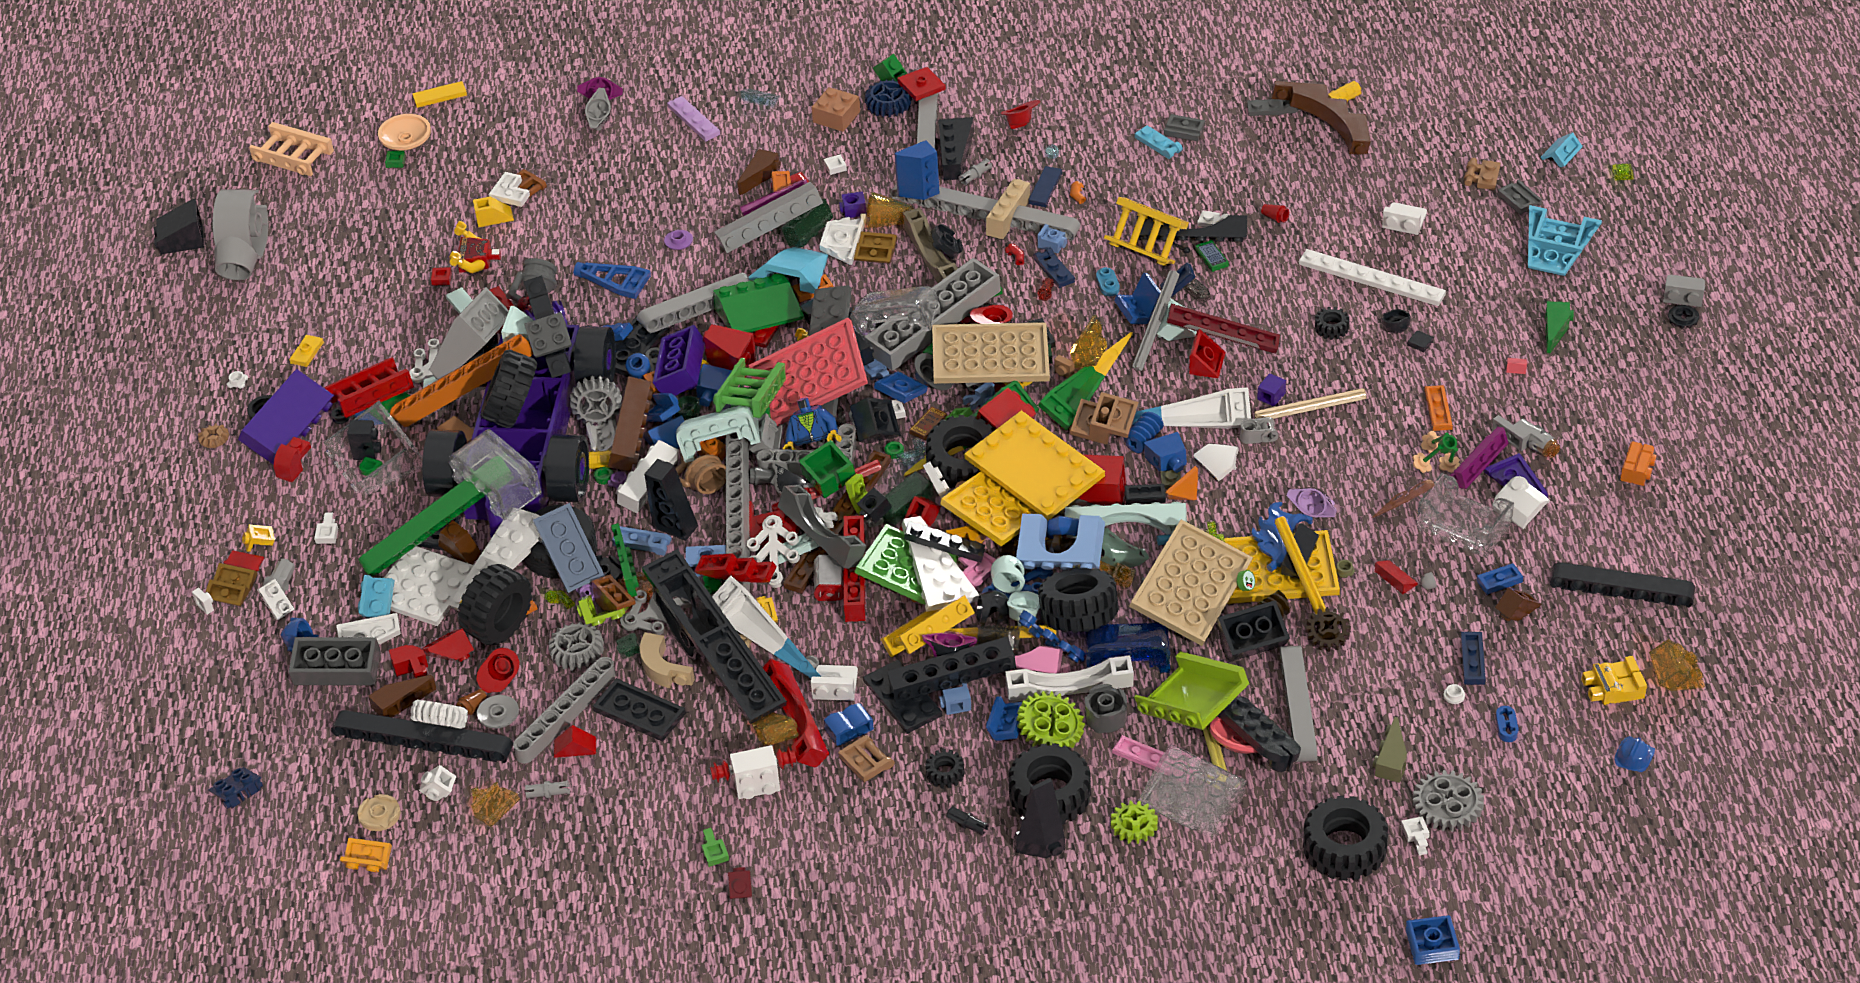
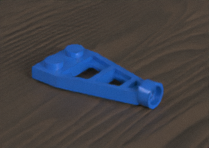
M577 262L573 271L576 277H583L618 295L632 299L638 297L651 277V270L626 265ZM597 271L608 272L605 278L595 275ZM615 274L628 275L622 284L611 281Z

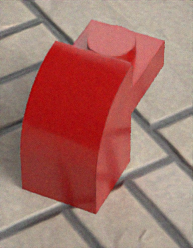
M293 437L287 445L281 444L274 458V471L277 478L293 482L303 471L301 459L311 449L310 442Z
M404 645L389 650L397 677L413 672L415 678L427 676L426 668L428 663L425 652L421 648L413 645Z

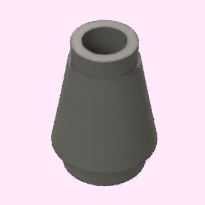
M755 466L754 468H749V484H754V486L769 484L775 475V471Z

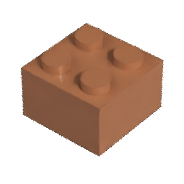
M828 87L811 107L813 123L844 132L860 113L859 96Z

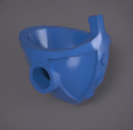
M290 618V623L285 626L280 634L289 652L293 650L295 637H319V635L313 634L309 623L304 618Z

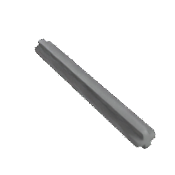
M1170 270L1168 272L1132 368L1137 371H1142L1179 278L1177 271Z

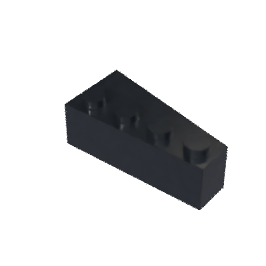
M974 117L938 120L944 181L959 180V176L964 172L972 137L974 136Z
M656 459L644 474L653 529L686 541L698 527V523L675 466L669 462Z

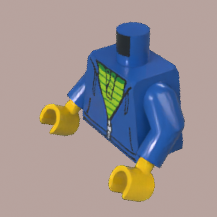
M808 397L797 400L800 410L795 411L789 419L786 430V445H784L783 450L790 448L796 450L793 446L794 444L799 446L826 438L827 441H833L834 437H836L838 442L842 440V437L837 434L836 419L830 412L823 409L821 405L811 407Z

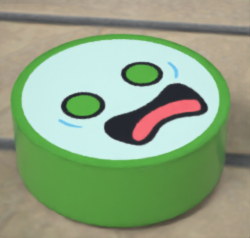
M1250 570L1238 573L1237 585L1240 590L1250 591L1254 588L1255 577Z

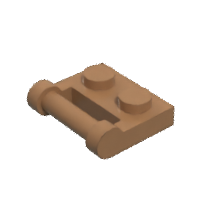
M868 735L861 737L838 752L839 758L864 783L882 771H887L895 764L894 760L891 757H887ZM863 748L869 750L879 762L874 761Z

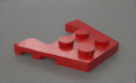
M804 488L810 494L809 488ZM749 501L750 538H755L763 530V521L771 515L780 517L783 523L782 527L798 535L800 527L786 516L782 510L754 516V505L752 501ZM777 534V540L780 543L787 542L784 537ZM769 536L760 544L758 550H761L769 542Z

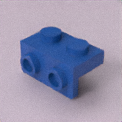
M654 393L652 396L657 405L648 410V414H644L647 415L646 421L666 423L673 418L672 415L681 409L678 405V399L673 394Z
M1001 696L996 697L986 723V729L995 741L1017 739L1020 728H1017L1019 721H1016L1022 702L1005 704Z

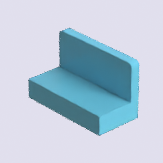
M1572 132L1558 138L1541 156V159L1545 160L1552 157L1559 167H1564L1583 146Z

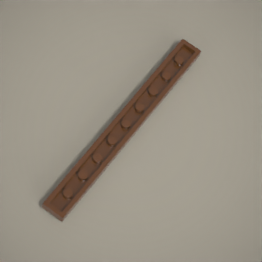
M873 450L864 463L867 464L878 460L881 465L880 471L863 478L866 492H869L876 485L890 464V455ZM847 490L832 510V512L836 513L838 520H832L834 527L828 528L840 536L844 532V516H855L857 513L850 501ZM820 546L803 553L783 582L784 588L802 594L814 577L815 558L818 555H828V553Z

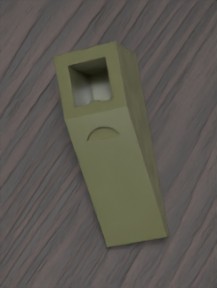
M1394 717L1392 725H1387L1385 732L1386 740H1381L1379 746L1380 755L1375 756L1372 767L1375 768L1376 777L1400 783L1406 769L1407 752L1398 718Z

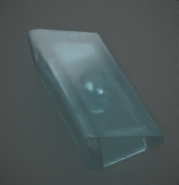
M750 88L741 91V99L743 101L774 107L780 98V95Z

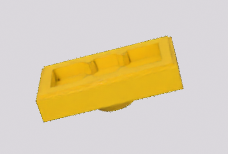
M306 335L290 357V364L308 367L323 345V338Z

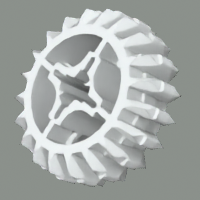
M415 700L413 706H411L410 718L417 722L462 729L465 728L468 711L465 708L454 705Z

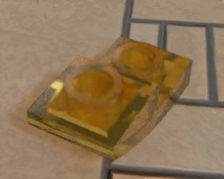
M1100 561L1099 569L1110 574L1115 579L1116 585L1123 587L1131 586L1136 570L1117 563L1114 567Z

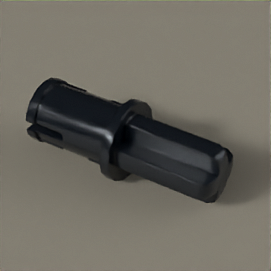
M953 806L947 811V818L961 824L964 829L969 828L981 836L985 834L984 829L988 830L989 823L973 817L972 813L967 814Z

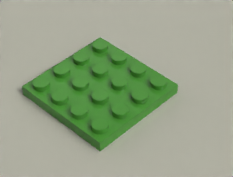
M886 524L857 565L855 573L926 605L925 599H922L921 585H918L914 571L913 557L909 553V543L904 540V532ZM948 553L954 562L957 563L959 557Z

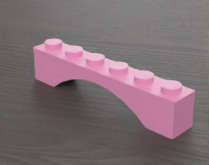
M946 631V632H944V633H955V634H961V635H963L962 633H958V632H951V631ZM1039 646L1028 653L1016 655V668L1040 671L1042 673H1060L1063 650L1059 647Z

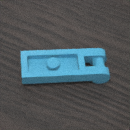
M1148 125L1135 133L1137 140L1168 159L1172 158L1175 153L1183 150L1179 142H1173Z

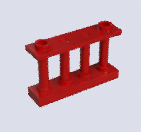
M391 357L324 388L334 395L331 403L338 401L343 416L347 418L414 388L409 371L404 369L398 372L394 358Z

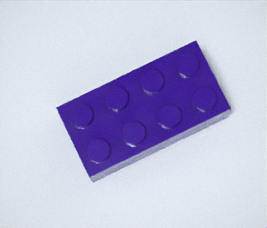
M695 325L661 339L653 384L660 393H671L677 396L679 393L692 390L698 385L705 342H703V337Z

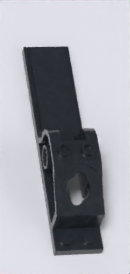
M678 549L642 567V572L653 586V599L662 612L674 638L691 660L695 661L700 657L705 659L750 725L786 706L787 701ZM673 597L684 598L690 602L693 613L691 619L675 603Z

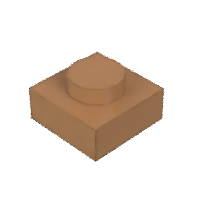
M1061 355L1054 359L1055 372L1059 376L1069 378L1075 374L1073 361Z

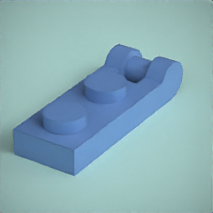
M620 526L625 547L629 546L631 549L655 552L657 555L664 556L666 554L667 546L670 545L672 540L668 534ZM613 536L612 544L613 546H616L615 539Z

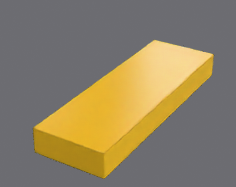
M463 81L412 93L418 108L467 96Z

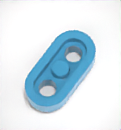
M1108 267L1099 269L1096 272V279L1102 294L1105 296L1117 295L1120 291V285L1114 270Z

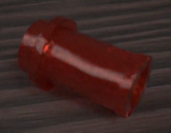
M1043 279L1042 286L1037 292L1040 300L1047 301L1052 297L1051 291L1054 286L1052 279Z

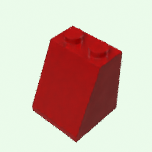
M711 324L708 331L704 332L705 356H707V362L711 366L733 370L734 365L741 358H745L746 368H749L750 364L756 362L753 333Z
M1007 388L980 408L976 419H983L986 421V425L990 424L995 431L1021 410L1033 419H1035L1036 412L1030 404H1026L1021 400L1020 395L1016 391H1011Z
M1082 454L1105 471V477L1078 498L1101 506L1122 505L1126 486L1124 456Z

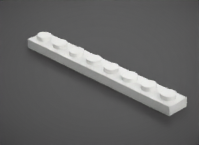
M1309 249L1305 250L1299 260V265L1436 306L1440 305L1446 294V290Z

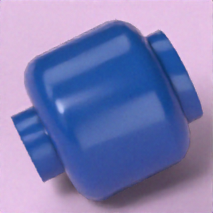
M635 353L628 357L625 367L630 377L643 379V375L651 372L649 359L645 355Z

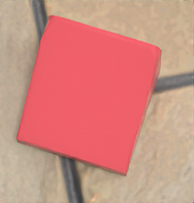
M1507 358L1506 373L1526 374L1527 359Z

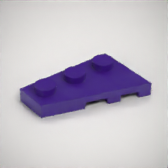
M1520 453L1484 469V473L1503 487L1514 477H1524L1531 486L1548 498V492Z

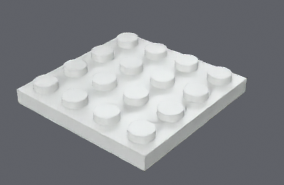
M416 546L398 559L384 577L395 580L391 611L438 626L451 609L450 601L474 565Z

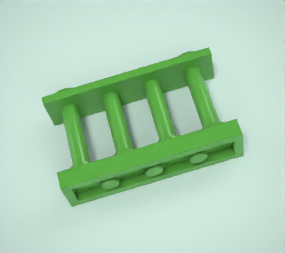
M741 358L734 365L732 372L721 388L714 394L713 403L716 405V412L720 413L726 404L746 406L753 409V417L761 418L786 381L785 363L777 362L775 367L768 371L746 368L745 358ZM745 376H754V377H762V378H765V379H764V380H759V379H751V378H744V377H745ZM739 385H744V386H752V387H760V388H758V390H756V389L740 388V387H738V386H739ZM734 394V395L749 396V397H754V398H752V399H745V398H737V397H731V396Z

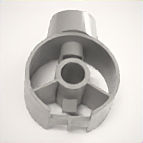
M222 189L216 196L213 210L215 272L223 278L230 280L250 278L257 259H260L264 254L268 239L267 205H255L254 195L259 190Z

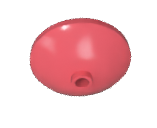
M1218 716L1211 721L1209 726L1210 733L1222 746L1236 753H1258Z

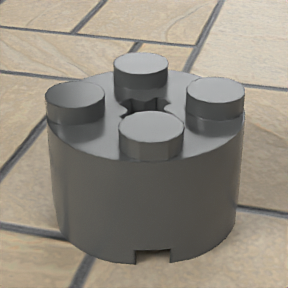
M1101 684L1091 688L1089 694L1085 697V720L1088 726L1096 733H1110L1123 728L1127 721V696L1125 692L1119 687L1118 689L1113 688L1110 684Z

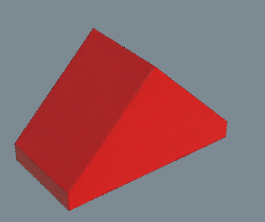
M574 725L570 726L554 740V758L596 755V736Z

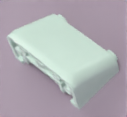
M736 406L722 410L720 413L714 412L688 419L676 431L677 442L685 463L695 460L694 454L696 451L701 450V441L736 432L739 440L747 438L751 445L761 443L758 418L753 417V409L746 406Z

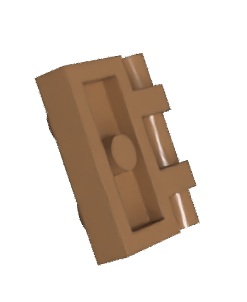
M1471 158L1467 163V172L1464 175L1465 185L1471 186L1472 182L1477 183V188L1495 190L1501 162L1483 160L1482 165L1477 164L1476 158Z

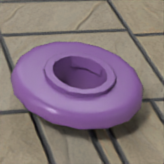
M675 230L665 236L664 242L670 249L682 250L691 245L693 236L688 231Z

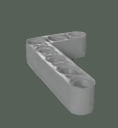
M843 424L838 429V434L842 437V440L840 442L836 441V446L854 466L857 444L856 430L852 424ZM763 449L756 455L757 464L760 468L775 471L772 467L773 463L796 475H803L799 460L814 450Z

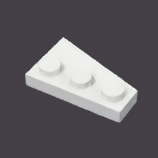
M397 613L336 625L338 637H376L379 645L401 634Z

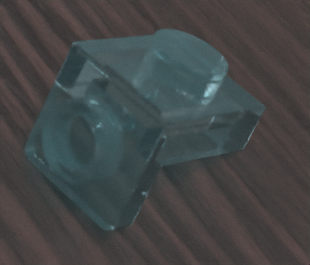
M912 439L914 450L896 454L897 462L908 466L915 464L916 460L924 459L926 447L924 442H921V439Z

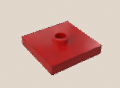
M928 67L898 77V84L915 101L946 90V85Z

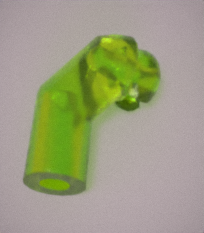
M549 590L545 594V599L551 604H563L568 610L575 606V602L564 591Z

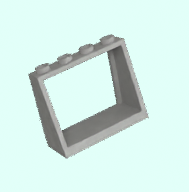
M487 287L454 319L429 368L436 379L439 380L460 368L504 325L509 310Z

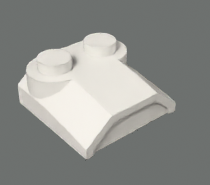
M1517 476L1512 478L1496 495L1492 507L1524 529L1550 500L1531 486L1524 477Z

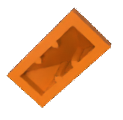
M1194 466L1166 491V497L1174 500H1197L1198 468Z

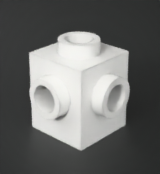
M439 765L430 772L424 773L421 778L422 784L419 791L433 801H438L443 797L446 798L452 791L456 776Z

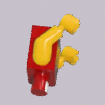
M459 221L457 223L454 233L458 236L464 235V237H461L459 251H452L449 258L452 266L458 264L459 273L469 272L473 274L489 269L490 260H501L500 249H491L488 239H482L469 230L466 231L467 226L464 222Z

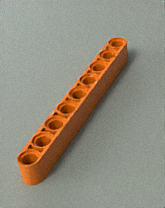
M521 334L514 336L398 402L390 410V415L403 427L410 426L491 380L505 350L511 349L531 357L533 351L530 342Z

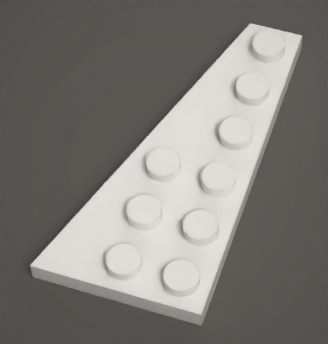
M511 507L450 601L451 608L459 611L458 607L463 593L465 594L467 590L466 587L468 584H471L475 575L480 574L482 569L493 564H503L514 569L531 553V548L538 541L542 542L532 522L533 519L540 517V515Z
M921 516L903 519L902 522L904 535L908 521L928 527ZM906 540L910 547L909 553L913 557L912 563L918 585H921L922 599H925L926 612L942 609L963 595L966 596L969 603L978 601V592L947 552Z

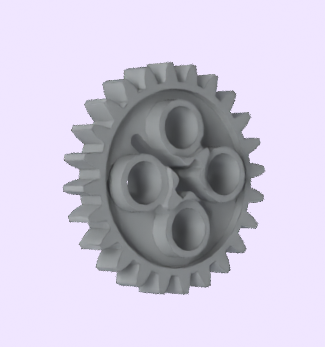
M1443 770L1442 775H1439L1437 771H1434V777L1427 774L1426 780L1420 779V785H1415L1412 805L1415 806L1414 812L1419 813V817L1423 816V819L1426 818V825L1431 822L1433 823V829L1439 825L1442 831L1446 827H1449L1451 832L1454 831V827H1458L1461 831L1463 824L1470 827L1471 822L1476 823L1477 817H1481L1484 808V795H1481L1482 789L1477 788V782L1471 783V777L1464 779L1463 773L1456 776L1455 771L1452 770L1449 775Z

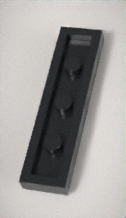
M908 521L904 540L981 563L984 556L985 544L942 532L938 529H932L919 523Z

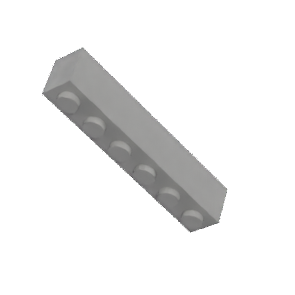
M808 182L714 231L722 249L729 253L819 206L823 201L817 188L811 182Z

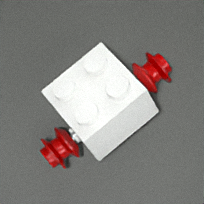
M771 745L730 754V766L724 760L722 765L719 766L713 762L714 767H710L712 780L716 779L717 783H719L720 778H725L728 781L731 772L738 800L743 798L751 799L757 795H770L780 791L777 762L782 770H784L786 764H790L793 768V763H796V756L794 750L790 751L789 747H787L786 752L778 749L775 756Z

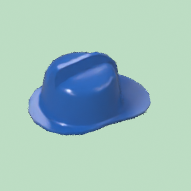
M1628 736L1624 738L1617 749L1614 759L1615 764L1627 770L1643 772L1648 768L1654 756L1655 748L1645 744L1640 737L1633 738Z

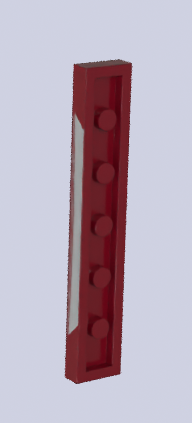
M1172 303L1169 307L1167 323L1194 331L1201 329L1205 334L1275 354L1278 350L1280 334Z

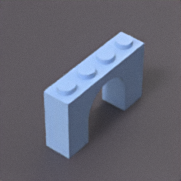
M1022 514L1016 558L1021 561L1024 568L1034 569V567H1041L1046 570H1052L1054 567H1061L1063 570H1072L1073 568L1099 569L1105 521L1100 516L1080 515L1077 538L1074 544L1062 553H1050L1045 547L1048 520L1042 514Z

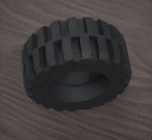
M511 349L504 351L482 405L480 416L483 419L506 428L514 425L535 374L537 362L534 358Z
M958 415L955 418L951 416L946 421H940L938 427L935 425L927 436L926 463L931 462L934 468L938 467L943 475L940 480H945L950 489L952 487L955 488L958 482L969 480L981 470L966 459L954 458L947 452L959 446L974 447L990 435L994 428L990 424L986 425V421L980 418L978 420L975 416L971 415L969 417Z
M493 564L487 566V568L480 571V574L475 575L471 584H468L466 587L467 590L465 594L463 593L462 601L458 607V622L465 633L486 645H498L507 641V638L513 636L514 632L520 628V624L525 620L526 613L530 609L531 593L533 591L529 580L506 565Z
M1073 568L1072 570H1062L1060 573L1056 572L1051 577L1048 576L1041 583L1038 590L1042 620L1048 627L1054 630H1061L1062 632L1072 631V633H1078V631L1086 632L1090 631V629H1098L1100 626H1105L1112 621L1119 610L1115 579L1106 571H1101L1097 568Z
M1052 743L1051 746L1040 744V747H1030L1028 752L1023 751L1018 755V758L1013 761L1012 767L1009 769L1010 802L1020 816L1023 814L1024 817L1026 813L1025 803L1030 788L1035 782L1046 778H1055L1067 783L1063 788L1055 790L1062 825L1066 824V820L1071 822L1076 819L1077 814L1081 815L1090 802V768L1087 766L1086 760L1075 750L1072 752L1071 748L1067 746L1059 747V744Z
M1337 796L1336 799L1332 797L1325 799V803L1320 802L1315 805V808L1310 810L1305 819L1303 834L1305 857L1309 859V863L1313 868L1317 866L1318 872L1321 874L1327 873L1328 877L1332 879L1340 877L1344 881H1347L1348 878L1357 880L1361 878V875L1366 877L1372 874V869L1376 871L1386 857L1388 824L1385 822L1384 815L1381 812L1378 813L1379 809L1373 804L1370 806L1368 801L1364 799L1361 801L1357 800V797L1350 796V798ZM1337 831H1350L1358 834L1364 840L1352 845H1343L1332 841L1327 836Z

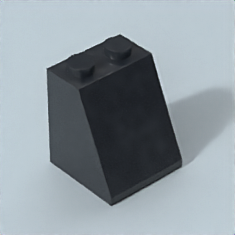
M196 198L187 201L156 219L154 234L157 238H154L155 248L160 250V254L204 248L203 224Z

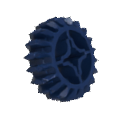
M887 79L886 81L880 80L879 83H873V86H869V89L866 90L865 103L867 110H870L871 114L875 113L876 117L880 114L883 118L885 115H888L889 118L891 115L897 117L898 113L903 114L904 111H908V108L911 107L912 97L894 79L891 81Z

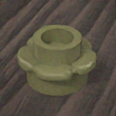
M1340 560L1337 563V567H1335L1337 575L1341 578L1352 576L1355 572L1354 566L1349 560Z

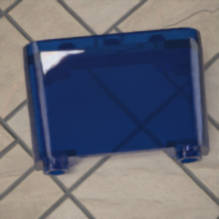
M1160 623L1107 624L1100 626L1098 629H1090V631L1085 632L1086 668L1102 663L1109 658L1130 655L1131 661H1149V668L1155 665L1159 668L1160 673H1170L1168 628Z

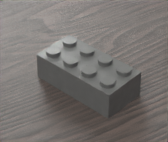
M295 637L289 674L294 685H375L381 650L376 637Z

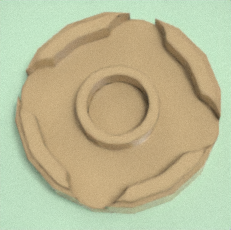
M378 794L374 795L375 798L370 800L367 798L359 806L357 812L359 823L364 828L370 831H382L395 825L399 820L401 810L394 797Z

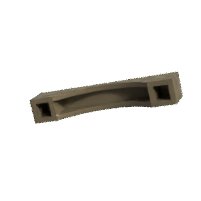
M921 208L903 212L906 233L936 282H941L958 269L956 264L948 261L941 250L938 251L934 248L932 244L934 240L930 233L931 229Z

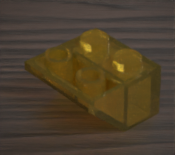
M1097 315L1091 317L1070 350L1074 368L1096 366L1107 348L1106 339L1102 335V324L1098 321Z
M1667 639L1649 652L1660 685L1670 691L1705 687L1704 675L1698 667L1697 656L1692 651L1689 652L1684 649L1681 644H1676L1672 640Z

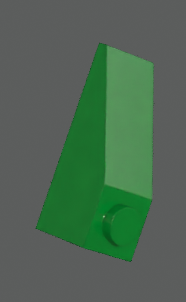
M1547 301L1546 303L1547 353L1553 351L1568 330L1569 322L1573 321L1574 310H1570V302Z

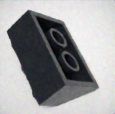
M1276 600L1217 618L1220 644L1227 663L1285 646L1290 639Z

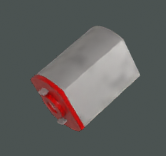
M818 555L814 560V596L818 601H839L844 598V568L829 555Z

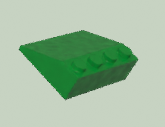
M773 274L769 277L756 278L752 281L739 282L736 285L723 286L713 290L714 309L725 325L731 329L753 332L804 319L792 287L783 274Z

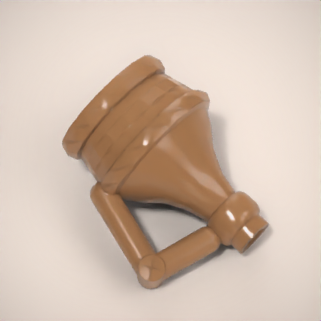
M706 454L696 458L694 455V461L685 463L683 455L681 456L682 463L676 467V471L679 476L687 469L685 479L680 478L683 487L697 490L701 494H711L718 491L726 483V465L722 464L719 457Z

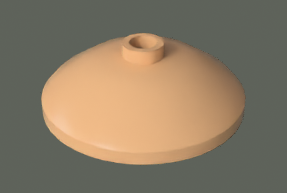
M401 114L389 118L378 130L381 144L397 151L417 148L431 134L428 120L416 114Z

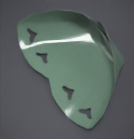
M1104 528L1102 549H1104L1105 554L1100 559V566L1112 569H1128L1138 566L1149 559L1144 548L1139 549L1120 539L1108 528Z

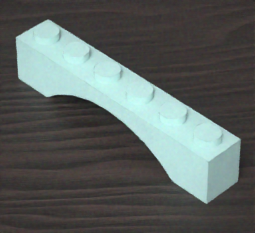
M1155 502L1142 505L1139 503L1131 505L1112 504L1111 506L1095 504L1084 507L1079 505L1065 507V517L1079 519L1080 515L1100 516L1105 521V526L1120 522H1139L1158 528L1165 534H1172L1181 519L1187 522L1186 503L1172 502L1171 504ZM1066 535L1067 538H1076V537H1077V536Z

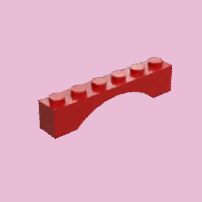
M770 659L763 666V669L787 701L786 706L782 708L793 728L794 741L791 748L794 750L799 763L814 768L818 767L829 755L826 745L789 665Z

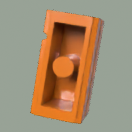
M1634 441L1630 443L1622 468L1621 481L1644 486L1646 479L1650 480L1653 470L1650 466H1655L1657 458L1652 445H1642Z

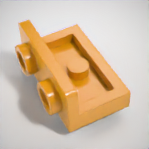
M348 838L345 856H340V861L348 869L358 870L360 866L366 867L367 871L378 873L379 869H387L392 845L385 842Z

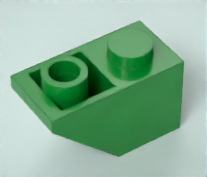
M894 53L873 67L881 81H886V79L891 81L894 79L897 82L898 77L907 74Z

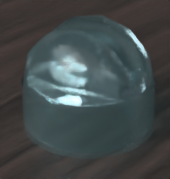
M1054 144L1047 146L1045 156L1049 159L1057 158L1059 156L1058 147Z

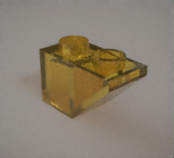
M775 712L752 724L759 741L766 745L776 744L799 736L795 720Z

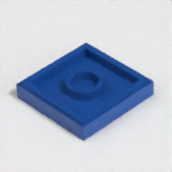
M898 371L875 382L874 388L902 403H906L926 393L928 386Z

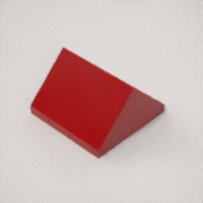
M1198 329L1189 356V374L1219 378L1226 352L1201 329Z

